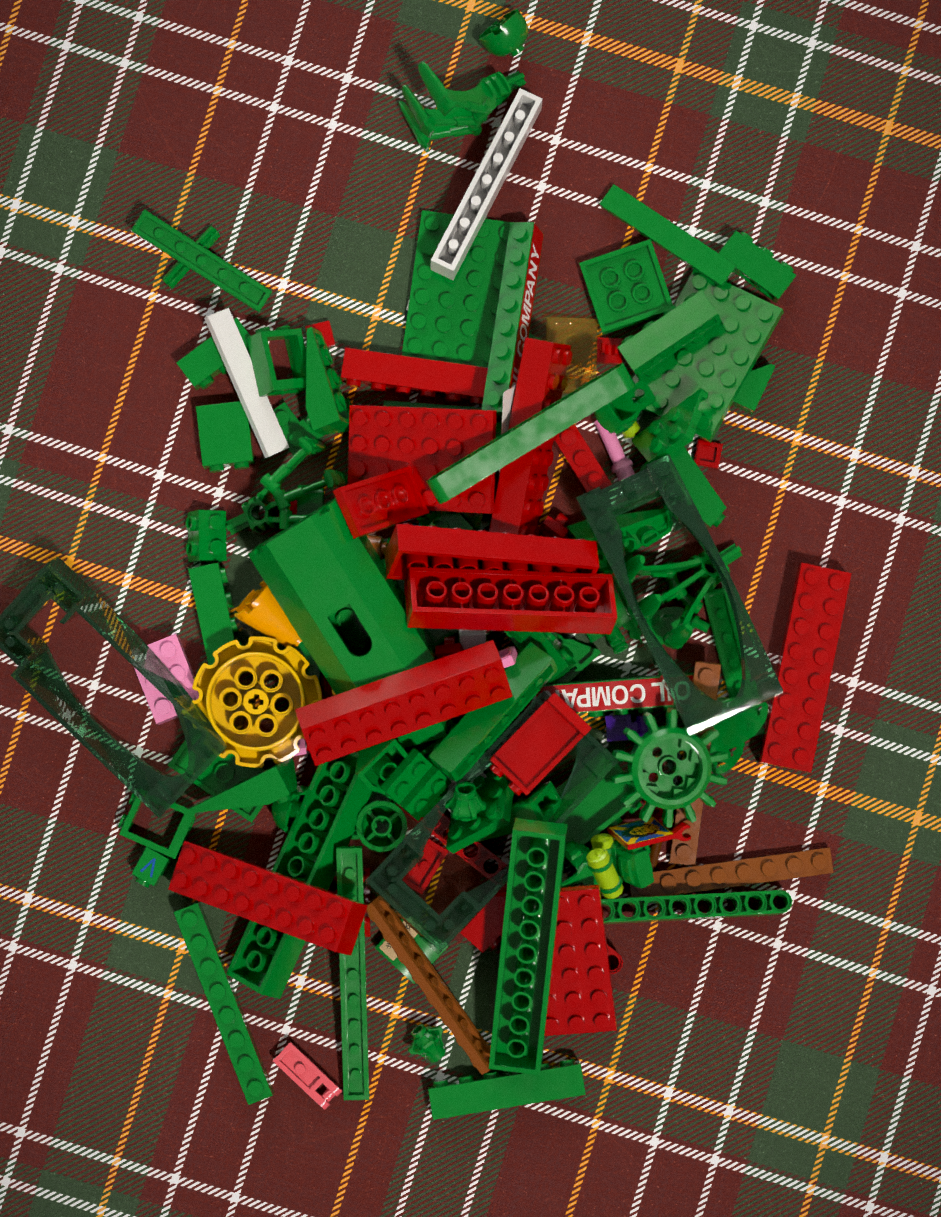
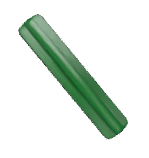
M210 226L196 243L208 250L220 237V233ZM177 262L162 280L168 287L174 288L190 269Z

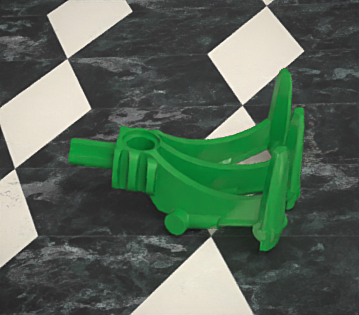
M422 61L418 65L419 74L437 109L424 108L407 85H403L401 90L408 106L403 101L399 102V106L419 146L428 153L430 152L431 140L450 136L479 135L482 132L481 124L487 121L488 115L497 106L506 102L512 90L526 84L525 76L518 71L504 77L498 71L482 78L476 87L471 90L454 91L446 89L432 69Z
M308 436L298 438V445L301 449L286 464L283 463L272 475L269 473L264 475L260 480L264 489L257 493V497H252L248 502L242 504L243 514L226 521V528L230 531L231 535L248 527L255 533L278 526L279 529H286L307 516L292 515V511L289 508L291 507V502L328 486V489L332 488L334 490L348 485V477L345 473L327 469L322 474L323 480L306 487H298L289 492L281 489L285 479L306 456L326 451L327 446L323 442ZM261 506L265 509V517L263 519L258 514ZM278 509L280 511L279 517L276 515V510Z
M734 543L718 553L712 547L707 551L701 552L698 556L693 555L688 561L679 563L667 562L663 565L643 566L645 558L642 555L638 554L620 566V577L623 584L633 583L636 576L665 577L666 582H669L668 587L670 588V590L661 595L651 594L639 601L634 608L636 615L641 621L647 622L653 618L662 603L666 604L674 598L678 601L681 600L682 605L685 606L680 616L681 621L678 627L665 634L663 642L672 649L682 648L693 633V628L688 623L693 613L697 614L702 608L703 603L700 601L707 591L713 590L716 584L722 582L730 574L728 565L742 556L741 548ZM705 564L712 568L713 573L706 570ZM694 570L693 576L682 583L679 581L677 574ZM699 580L703 584L693 597L688 594L685 588Z

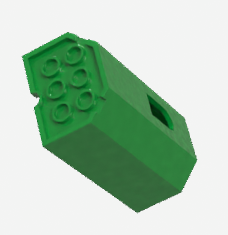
M336 498L256 546L248 553V556L336 695L436 660V646L424 628H407L406 601L403 593L394 579H386V566L368 537L364 535L353 539ZM348 604H350L372 640L371 650L363 656H356L348 650L328 618Z

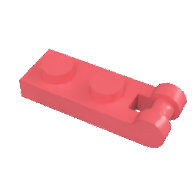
M292 1042L273 1060L280 1069L324 1110L330 1105V1100L335 1095L338 1097L343 1091ZM323 1083L328 1089L321 1095L316 1089Z

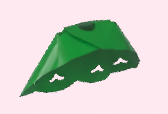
M745 697L717 698L713 729L718 731L719 736L711 742L710 753L724 751L728 753V759L722 761L725 764L720 765L719 768H716L717 762L712 763L711 771L714 774L725 773L738 762L743 753L745 742L755 736L766 721L768 714V704L757 698ZM762 706V708L759 710L760 715H758L755 708ZM747 723H754V725L750 726V729L747 731ZM736 747V750L733 751V756H731L729 749Z

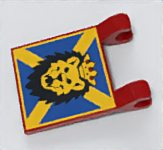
M663 810L652 816L648 822L640 819L607 827L608 833L627 850L672 839L689 841L691 839V835L688 833L682 835L685 829L690 828V825L686 822L677 824L672 830L663 825Z

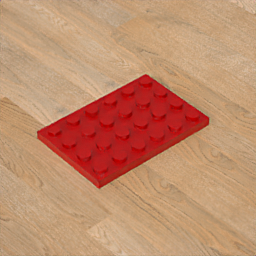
M349 405L348 485L409 466L428 511L494 513L495 472L442 504L438 503L426 481L495 439L497 410Z
M600 885L563 887L560 892L545 1036L617 1031ZM506 892L496 894L501 939Z

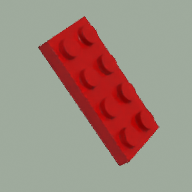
M409 466L342 486L333 491L353 539L422 517L429 513Z

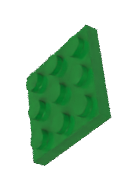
M651 239L579 263L603 335L661 316L666 310L674 307Z
M491 770L485 773L486 778L478 776L474 779L473 784L476 786V792L479 794V798L486 803V810L480 811L477 814V819L467 822L461 821L459 818H452L453 812L451 811L447 834V850L455 853L510 824L514 792L508 787L510 781L506 777L502 776L499 778Z

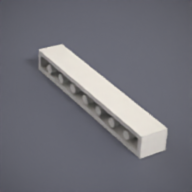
M521 88L519 89L431 259L432 271L454 280L541 111L542 98Z

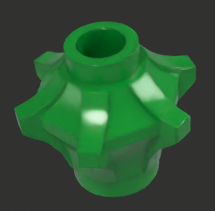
M461 782L456 785L451 799L446 801L445 808L453 812L452 818H459V820L467 822L477 819V814L480 811L486 810V803L479 798L476 786L473 783Z
M423 1024L416 1026L411 1032L413 1038L411 1039L412 1044L408 1048L410 1054L421 1055L428 1059L430 1063L440 1060L446 1053L442 1042V1027L440 1025L436 1027L428 1025L425 1027Z

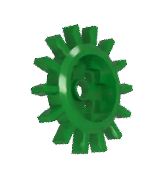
M667 708L666 726L661 727L657 726L652 714L644 713L643 719L648 728L647 733L640 737L632 729L625 728L623 730L625 736L635 743L631 753H626L622 750H613L612 756L619 761L628 762V772L617 773L611 776L612 782L615 784L631 782L634 788L624 795L620 800L621 803L628 807L639 798L645 800V805L639 814V819L645 822L649 821L656 807L662 808V823L665 827H672L674 820L673 810L682 808L684 816L688 821L692 823L697 821L691 803L700 798L705 805L714 807L717 803L712 796L705 793L708 783L713 782L717 785H726L728 780L720 774L711 773L712 763L728 759V753L716 751L709 754L706 747L719 736L718 731L712 728L701 737L696 736L694 731L699 725L701 717L694 713L689 716L684 728L677 727L678 714L674 708ZM659 747L660 753L657 756H653V749ZM680 750L684 751L682 759L677 758V753ZM669 759L672 760L674 769L670 773H664L662 771L663 762ZM654 772L656 779L649 781V775ZM679 775L681 778L680 782L674 784V777Z

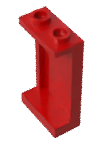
M554 692L488 760L492 764L489 768L499 778L502 776L506 777L510 781L508 787L517 796L523 794L526 797L592 728Z

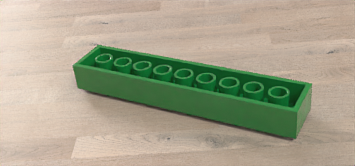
M359 751L318 766L272 871L321 889L329 890L337 872L336 847L349 845L356 829L358 815L366 806L372 793L355 774ZM250 920L226 974L261 995L280 999L306 941Z
M515 818L512 832L489 1069L540 1075L568 824Z

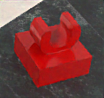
M598 337L596 364L618 365L622 363V354L618 346L621 345L623 338Z
M559 513L555 520L547 516L539 528V534L543 537L564 538L569 531L563 527L568 518L562 513Z
M455 636L445 637L444 645L436 646L435 655L437 659L464 650L461 643H455Z

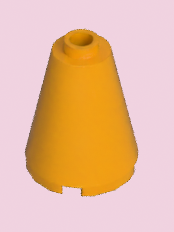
M262 581L259 584L262 588L256 591L252 590L237 607L236 611L238 613H235L234 616L264 635L276 639L278 643L285 647H297L302 642L301 638L265 581Z

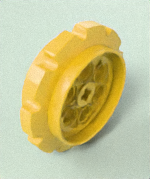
M252 636L249 637V642L246 646H241L238 640H233L213 652L215 663L213 665L203 663L192 686L193 690L199 692V698L191 701V713L195 727L197 729H206L207 735L203 741L215 754L221 758H226L227 755L233 754L236 758V765L259 768L264 767V762L267 758H272L275 764H279L300 752L298 741L305 739L295 709L322 700L321 687L317 676H308L306 674V669L310 665L306 658L291 646H287L284 650H279L277 647L278 641L273 638ZM249 671L253 675V682L248 686H243L239 681L241 673ZM270 674H275L279 678L278 686L273 689L267 688L265 685V678ZM229 692H234L238 696L237 704L232 707L227 706L224 702V697ZM255 695H259V699L264 701L263 705L258 706V709H254V705L250 704V699H254ZM282 697L289 701V708L285 712H279L275 708L276 700ZM240 715L248 719V726L244 730H238L234 725L235 719ZM265 718H270L274 722V728L269 733H264L260 729V722Z

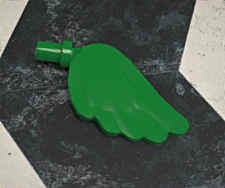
M676 606L658 610L653 618L647 622H643L637 617L630 619L629 622L622 626L625 630L630 631L629 636L633 640H639L643 644H650L654 648L661 645L669 647L663 642V637L667 632L678 627L681 621L680 616L684 609ZM698 615L692 616L688 623L693 629L696 628L705 633L708 632L711 624L701 620Z

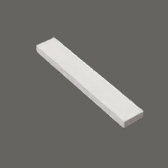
M229 308L205 317L206 324L264 457L267 458L289 448L268 397L259 396L251 358Z

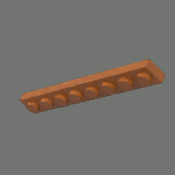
M695 661L688 718L692 713L701 717L699 725L694 731V734L698 737H701L706 731L713 728L721 664ZM711 742L706 746L707 749H708V751H709V754H710ZM700 798L691 803L697 819L693 823L685 818L682 808L676 809L674 827L681 822L689 824L690 828L685 829L682 835L688 833L691 835V839L689 841L672 839L670 863L695 866L703 802Z
M830 847L654 871V882L649 886L641 889L629 884L631 898L671 896L834 872Z
M382 893L378 894L367 904L366 911L369 918L375 922L382 932L383 938L396 952L399 961L410 972L413 981L420 986L428 1002L439 1013L442 1022L453 1033L458 1045L465 1050L472 1065L479 1070L481 1075L490 1071L489 1059L491 1048Z

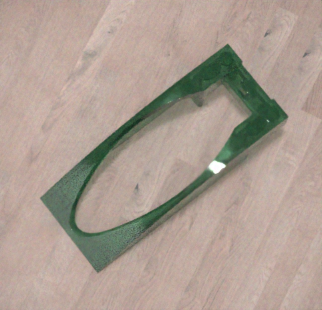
M669 454L647 464L646 469L604 489L597 487L576 497L578 508L594 540L597 541L602 562L608 574H612L613 584L689 736H693L783 693L777 675L733 580ZM659 497L670 519L671 530L676 532L686 528L706 552L728 595L738 632L742 681L738 695L732 701H716L701 691L672 660L652 632L638 605L629 580L624 557L626 551L623 535L615 517Z
M59 557L49 561L1 613L0 649L18 665L11 676L158 818L168 810L227 748L223 739L215 731L198 705L192 702L193 699L153 651ZM51 600L56 602L67 613L59 621L60 623L65 624L80 614L173 704L188 747L189 761L185 773L180 776H171L152 767L115 740L82 706L59 670L48 645L28 627Z
M544 690L482 755L458 784L461 782L471 783L478 775L492 765L488 760L550 697ZM587 733L576 744L575 763L560 796L563 803L548 822L562 823L619 762L590 733ZM457 783L363 883L375 896L384 901L437 954L443 951L508 881L509 865L478 887L468 892H461L440 915L402 881L423 857L424 847L438 821L447 810L445 803L453 796Z

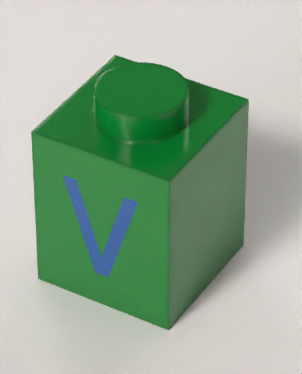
M146 847L132 872L137 877L135 881L149 888L150 884L157 886L171 858Z

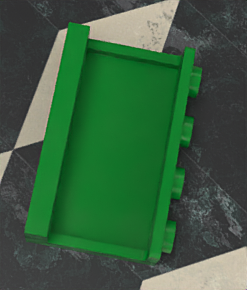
M607 749L556 788L563 803L554 813L556 823L568 824L566 843L573 840L579 845H584L587 842L592 845L591 838L593 836L601 834L600 832L606 827L620 824L623 821L620 816L627 811L632 814L643 806L641 803L642 798H639L628 807L621 803L620 800L624 795L634 788L631 782L624 784L612 782L611 776L617 773H624V771Z

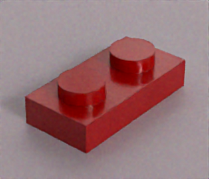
M426 838L401 882L418 893L423 894L447 855L448 850Z

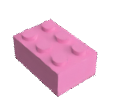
M177 634L129 652L156 724H163L191 712V701L199 698V692L192 688L195 676Z

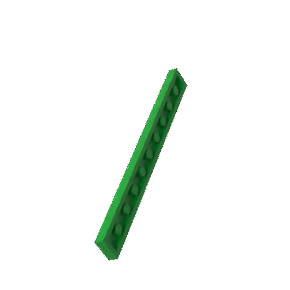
M362 846L336 847L337 894L364 904ZM363 919L352 955L339 953L344 1101L369 1100L365 921Z

